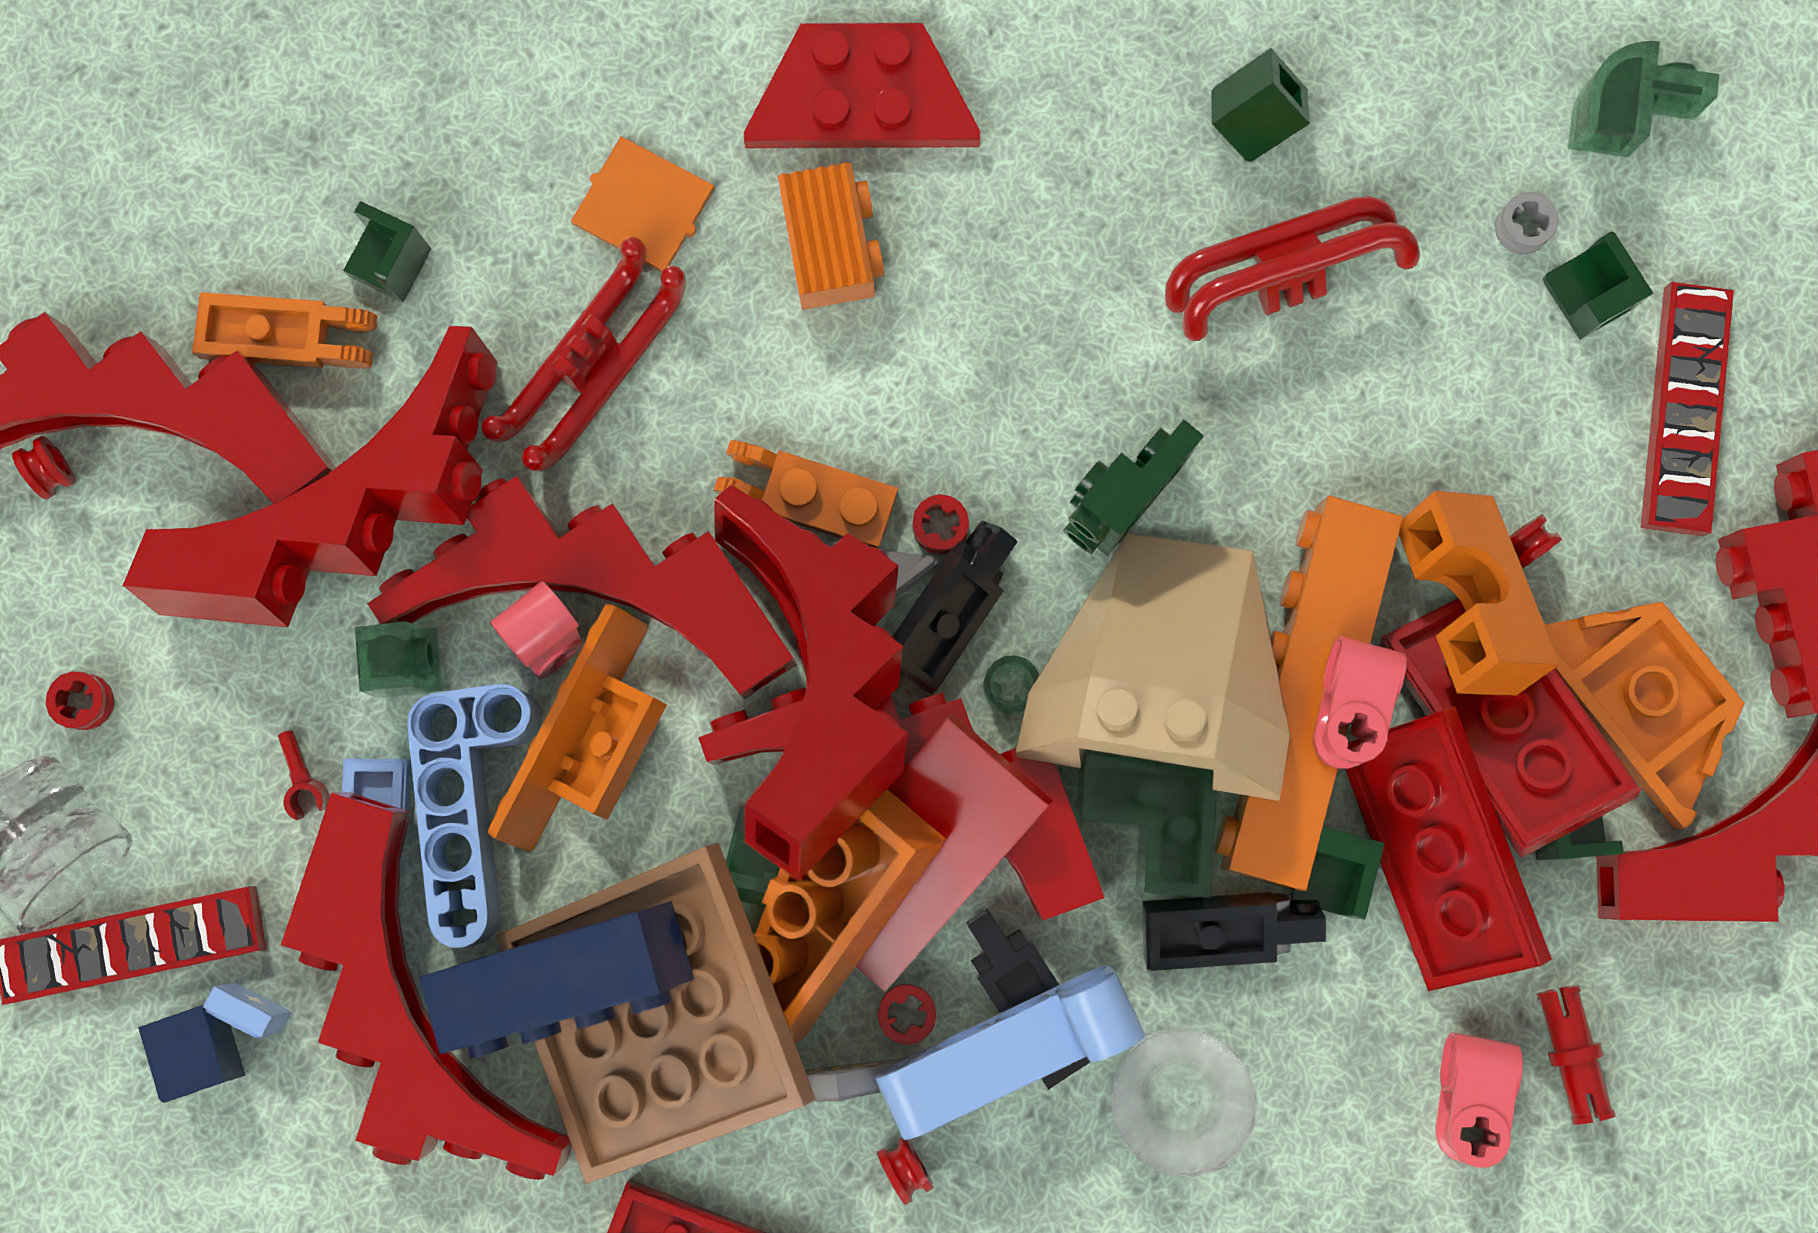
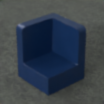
M203 1005L138 1027L157 1095L163 1103L245 1076L231 1025L205 1012L206 1009L203 1008Z

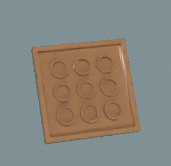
M719 842L704 846L496 935L501 951L665 902L672 901L694 976V980L670 989L673 1002L633 1014L630 1002L616 1005L614 1009L617 1017L582 1029H577L574 1017L559 1021L561 1033L534 1041L586 1184L804 1107L816 1100Z

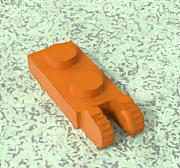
M202 292L199 295L192 354L199 359L214 360L221 356H230L237 350L253 363L313 368H323V365L327 364L334 367L372 368L373 352L354 345L326 344L328 326L354 332L374 331L377 328L378 316L368 310L328 306L325 302L316 300Z
M730 440L726 451L729 457L743 465H753L769 470L771 474L765 491L733 477L725 478L718 476L713 489L715 493L720 494L728 486L733 485L750 497L763 500L774 512L794 524L838 538H842L846 533H849L869 547H881L898 495V487L780 450L775 454L763 447L751 445L747 442Z

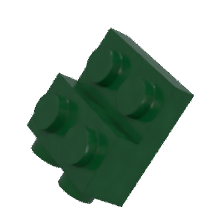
M1183 419L1171 435L1160 428L1140 451L1135 463L1122 452L1109 467L1099 460L1075 489L1076 494L1069 503L1076 509L1069 516V523L1063 529L1064 533L1084 551L1093 554L1098 548L1108 556L1186 464L1204 435Z

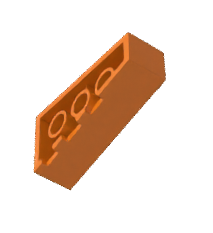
M888 789L800 881L780 868L777 877L770 880L762 903L766 904L756 933L753 935L794 1043L805 1038L947 840Z

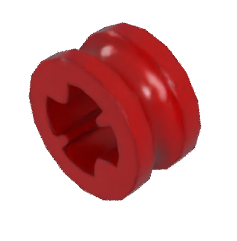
M43 435L33 440L32 450L27 451L20 448L12 453V459L20 475L30 488L45 500L56 495L55 487L57 485L69 487L76 482V477L63 454Z
M940 494L928 497L919 504L914 512L912 521L914 538L920 547L929 553L943 555L948 554L949 551L952 552V549L959 541L964 542L967 538L969 518L966 509L961 502L952 496ZM940 509L944 517L955 515L959 527L951 526L953 537L942 541L937 532L925 533L922 523L930 524L931 517L928 513Z
M1540 514L1509 536L1522 569L1562 540L1558 533H1549L1545 529L1547 519L1543 514Z
M71 671L60 675L51 683L46 693L45 705L49 716L55 723L65 728L91 730L101 726L109 718L114 708V695L111 687L104 679L85 672ZM86 684L89 688L84 694L93 696V704L90 710L80 709L76 718H74L72 713L76 711V708L67 706L68 697L71 692L81 693Z
M908 983L896 985L887 991L880 1001L878 1010L879 1025L884 1034L896 1043L904 1045L918 1043L925 1039L934 1028L936 1020L934 1001L929 993L920 986ZM908 995L914 996L923 1003L918 1007V1011H926L925 1021L922 1026L910 1024L906 1032L899 1031L892 1025L896 1021V1016L888 1017L889 1006L893 1001L903 1004L907 1000Z
M901 1137L898 1139L899 1145L895 1150L888 1151L882 1148L877 1151V1156L903 1204L907 1205L913 1201L912 1194L916 1190L923 1189L929 1192L934 1189V1186L910 1140H904Z

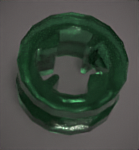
M1016 655L1004 656L994 661L988 668L983 681L984 695L989 705L998 712L1008 715L1019 714L1025 711L1028 695L1021 701L1018 695H1015L1013 703L1003 701L999 697L1002 687L994 681L995 676L1002 670L1008 676L1011 672L1010 668L1019 669L1025 674L1022 684L1031 690L1040 675L1035 665L1026 658Z

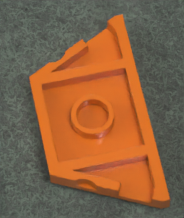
M1663 602L1635 606L1614 612L1597 613L1555 623H1544L1560 662V665L1555 670L1625 768L1674 829H1685L1692 824L1697 813L1692 808L1706 777L1714 775L1723 754V740L1729 732L1733 731L1745 702Z

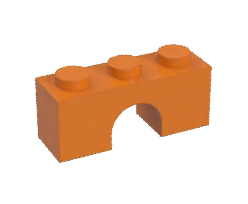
M1433 491L1402 519L1399 537L1415 580L1435 581L1448 587L1459 598L1466 611L1436 635L1457 694L1518 695L1560 665V662L1494 496Z

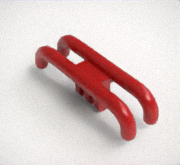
M1372 196L1351 198L1200 249L1186 256L1174 267L1166 282L1165 303L1167 308L1174 313H1182L1184 311L1182 327L1185 337L1193 342L1200 341L1207 335L1208 317L1218 305L1226 301L1259 291V299L1266 315H1270L1280 311V291H1283L1289 307L1303 304V283H1306L1308 293L1313 300L1326 296L1325 268L1380 249L1389 248L1394 251L1396 265L1404 270H1408L1418 264L1420 249L1416 236L1407 227L1398 224L1394 209L1386 201ZM1368 221L1372 223L1371 226L1321 242L1317 237L1358 222ZM1252 258L1255 260L1256 265L1220 276L1204 284L1190 298V289L1193 283L1201 276Z
M629 237L622 242L620 249L621 258L612 275L512 404L500 416H489L482 423L483 435L488 440L503 443L515 437L523 430L562 380L578 391L580 396L541 444L531 445L524 449L522 461L529 470L543 472L553 467L565 456L668 323L683 298L686 290L685 274L677 266H667L661 273V285L655 298L620 344L616 341L611 330L605 324L630 293L644 269L646 248L639 238Z

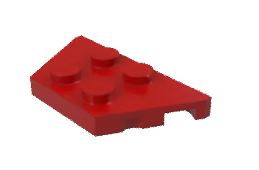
M801 23L744 130L745 149L980 147V129L923 23Z

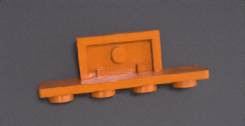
M610 603L604 606L597 621L590 628L586 642L568 677L559 687L557 698L537 736L530 743L527 755L507 794L499 802L496 815L488 828V835L501 842L531 852L539 841L561 797L606 820L609 819L667 704L621 682L648 630L646 623Z

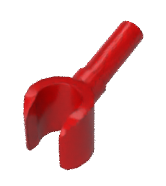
M290 730L280 733L278 739L292 783V787L288 789L284 796V809L291 818L300 820L304 818L303 809L298 802L301 790H308L314 795L319 811L326 809L330 798L329 791L320 781L311 779L308 768L305 767L294 732Z

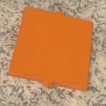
M620 136L600 172L590 175L592 186L573 216L571 223L619 250L626 238H639L646 248L645 263L662 272L667 266L671 265L686 237H692L696 234L694 223L715 187L713 184Z

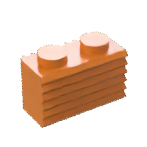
M849 162L778 175L802 310L875 297L873 279L884 277V268L878 239L866 241L862 219L873 218L867 180L855 182L852 163Z

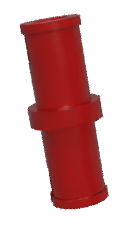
M1571 985L1559 988L1566 1011L1565 1015L1562 1012L1557 990L1553 991L1552 989L1537 993L1554 1049L1548 1052L1551 1066L1559 1067L1572 1114V1124L1594 1123L1586 1098L1587 1094H1589L1595 1118H1599V1121H1604L1616 1117L1610 1103L1598 1058L1604 1056L1601 1042H1593L1580 996V986Z

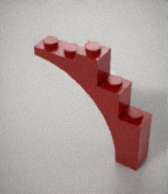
M43 312L37 318H30L16 325L10 331L8 339L0 345V361L7 369L0 375V449L37 435L81 427H132L180 437L217 453L243 471L273 504L288 498L328 475L336 468L257 365L237 350L230 356H221L209 362L199 372V379L191 384L164 347L141 331L133 337H125L113 343L104 352L103 359L96 363L69 327Z
M449 326L429 369L404 405L356 453L328 475L288 498L239 518L193 528L146 529L122 586L158 615L289 628L297 604L304 595L309 572L319 571L377 576L384 554L392 544L394 527L397 520L465 525L472 501L479 495L483 472L481 466L467 450L469 444L476 437L478 419L488 390L495 383L498 361L472 327Z
M1818 450L1803 452L1776 465L1778 475L1774 480V494L1780 508L1787 511L1789 520L1741 529L1719 538L1720 549L1717 551L1715 558L1719 579L1725 586H1729L1732 600L1757 596L1759 607L1755 613V624L1762 641L1770 646L1775 667L1770 676L1771 690L1778 704L1785 707L1787 719L1818 713Z
M515 476L508 482L505 478L494 480L480 489L479 495L474 500L475 503L471 505L467 519L476 531L469 537L466 534H459L446 540L434 550L433 555L436 559L416 572L412 569H405L394 574L380 585L379 590L382 594L367 603L380 625L397 632L439 609L488 594L528 591L543 581L552 591L587 594L631 607L675 630L713 661L744 700L797 665L793 656L709 531L698 538L693 532L680 537L664 549L662 554L665 560L655 566L613 503L603 510L599 505H595L582 511L568 523L567 526L570 531L560 536L528 486L518 476Z
M730 485L714 498L715 541L745 564L777 600L796 636L806 675V692L798 724L777 765L745 802L744 842L800 881L903 773L908 732L903 730L888 713L876 710L899 687L903 645L896 642L885 629L876 626L895 606L899 565L890 560L880 549L872 546L869 547L849 533H846L832 547H829L812 531L801 529L774 512L763 500L752 498L735 486Z
M806 688L794 690L770 700L773 710L749 719L746 710H740L709 722L712 732L698 737L706 762L716 765L759 753L783 752L798 724ZM944 693L935 694L908 705L911 716L901 720L891 695L876 709L888 713L903 730L908 732L904 768L950 714L953 713L973 730L962 698L947 702ZM1014 748L1000 755L1053 800L1049 807L1005 855L1007 861L1018 874L1038 918L1044 921L1105 897L1056 765L1054 763L1017 758V748Z
M1818 713L1803 744L1774 781L1736 813L1690 837L1646 850L1625 851L1624 854L1596 856L1598 919L1779 922L1778 908L1784 900L1785 886L1782 874L1776 869V856H1818Z
M331 792L281 946L300 951L298 961L313 968L337 971L339 964L343 965L318 1043L337 1049L335 1057L342 1062L354 1066L372 1068L375 1061L380 1063L355 1141L374 1147L372 1154L380 1160L398 1165H409L412 1160L420 1161L432 1152L439 1139L445 1141L443 1145L445 1151L462 1158L477 1160L481 1159L483 1154L507 1161L506 1169L520 1177L542 1180L545 1174L555 1176L567 1162L572 1147L569 1136L527 1118L490 1092L452 1051L443 1054L439 1053L430 1017L424 1008L407 963L399 916L400 859L411 811L351 792Z

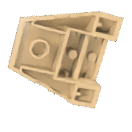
M1127 533L1028 693L1016 757L1081 768L1084 751L1088 749L1214 770L1213 790L1280 801L1290 732L1253 551Z

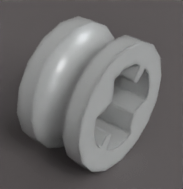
M1534 192L1521 193L1513 197L1498 214L1495 222L1496 236L1501 245L1507 250L1517 254H1531L1541 249L1556 233L1559 223L1558 212L1553 203L1545 196ZM1523 211L1530 212V221L1532 223L1540 224V227L1529 237L1523 235L1522 225L1513 223V220H1516Z

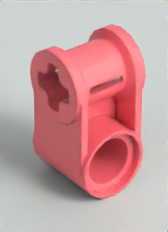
M543 581L490 621V624L506 645L526 667H530L532 673L539 680L555 673L583 647V642L577 630V627H579L578 623L560 599Z
M1342 636L1335 640L1325 668L1323 695L1313 731L1315 752L1325 764L1336 769H1349L1374 759L1383 751L1387 742L1395 702L1398 699L1405 677L1407 663L1405 653ZM1350 723L1352 724L1351 735L1360 738L1361 744L1348 750V738L1338 734V729Z
M1451 1032L1444 1044L1443 1061L1440 1068L1441 1090L1435 1124L1436 1140L1440 1149L1448 1157L1476 1168H1488L1499 1163L1505 1157L1511 1143L1510 1136L1515 1098L1517 1097L1522 1078V1051L1517 1044ZM1475 1126L1483 1129L1481 1142L1473 1141L1469 1143L1461 1140L1460 1133L1462 1127Z

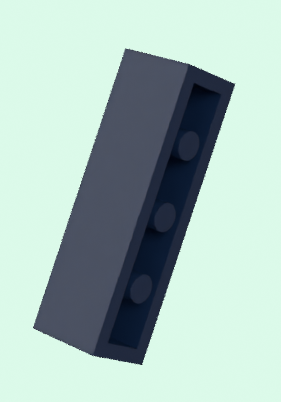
M672 901L457 964L420 976L419 980L439 1053L443 1054L467 1047L469 1058L472 1059L509 1047L506 1036L520 1032L522 1043L527 1044L561 1033L559 1021L574 1017L577 1029H582L617 1017L614 1009L616 1005L630 1002L633 1014L673 1002L670 989L694 980L674 906Z

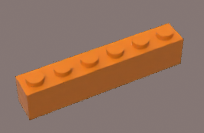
M1329 495L1316 506L1315 512L1311 510L1304 512L1295 543L1296 546L1305 548L1299 572L1294 570L1288 572L1280 597V606L1289 609L1283 633L1274 630L1270 637L1290 732L1280 801L1239 795L1234 818L1229 816L1223 817L1215 841L1214 852L1223 855L1221 870L1291 890L1306 891L1338 770L1325 764L1317 756L1313 746V731L1323 695V678L1326 664L1334 642L1339 636L1370 644L1403 516ZM1349 724L1339 728L1338 734L1346 737Z

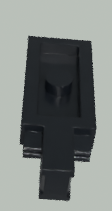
M981 521L965 542L959 541L952 549V552L949 551L892 636L896 642L903 645L900 673L919 688L932 695L934 692H937L1004 591L999 586L1003 576V572L999 569L1018 541L1002 527Z
M1264 892L1142 901L1144 961L1147 970L1150 969V971L1277 962V955L1290 952V944L1326 942V916L1318 900H1290L1288 894Z
M988 909L966 922L984 951L971 960L979 973L976 976L999 1013L1059 985L1031 940L1028 942L1020 929L1005 937ZM1086 1056L1041 1079L1049 1090L1089 1064L1090 1061Z

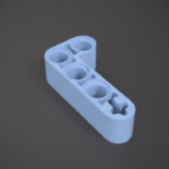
M495 684L432 693L420 698L412 706L408 714L407 729L428 923L434 937L448 947L464 948L484 943L495 934L500 922V905L492 837L488 835L490 816L482 751L527 743L537 734L542 718L539 704L532 695L511 685ZM516 699L522 709L521 720L512 731L501 733L494 721L495 711L502 702ZM451 708L457 717V728L454 734L447 740L438 742L431 730L432 720L440 710ZM457 771L464 781V793L459 801L447 806L439 797L438 786L442 777L447 773ZM462 835L469 841L472 852L468 864L463 869L457 871L447 863L445 849L448 842L454 836ZM475 879L476 888L448 891V881L468 882ZM463 907L470 910L476 909L477 922L468 924L466 928L463 925L454 926L453 913L463 910Z
M1105 965L1081 974L889 1066L874 1078L902 1139L908 1140L930 1132L1086 1056L1090 1062H1097L1117 1055L1142 1041L1146 1034L1116 971L1110 965Z

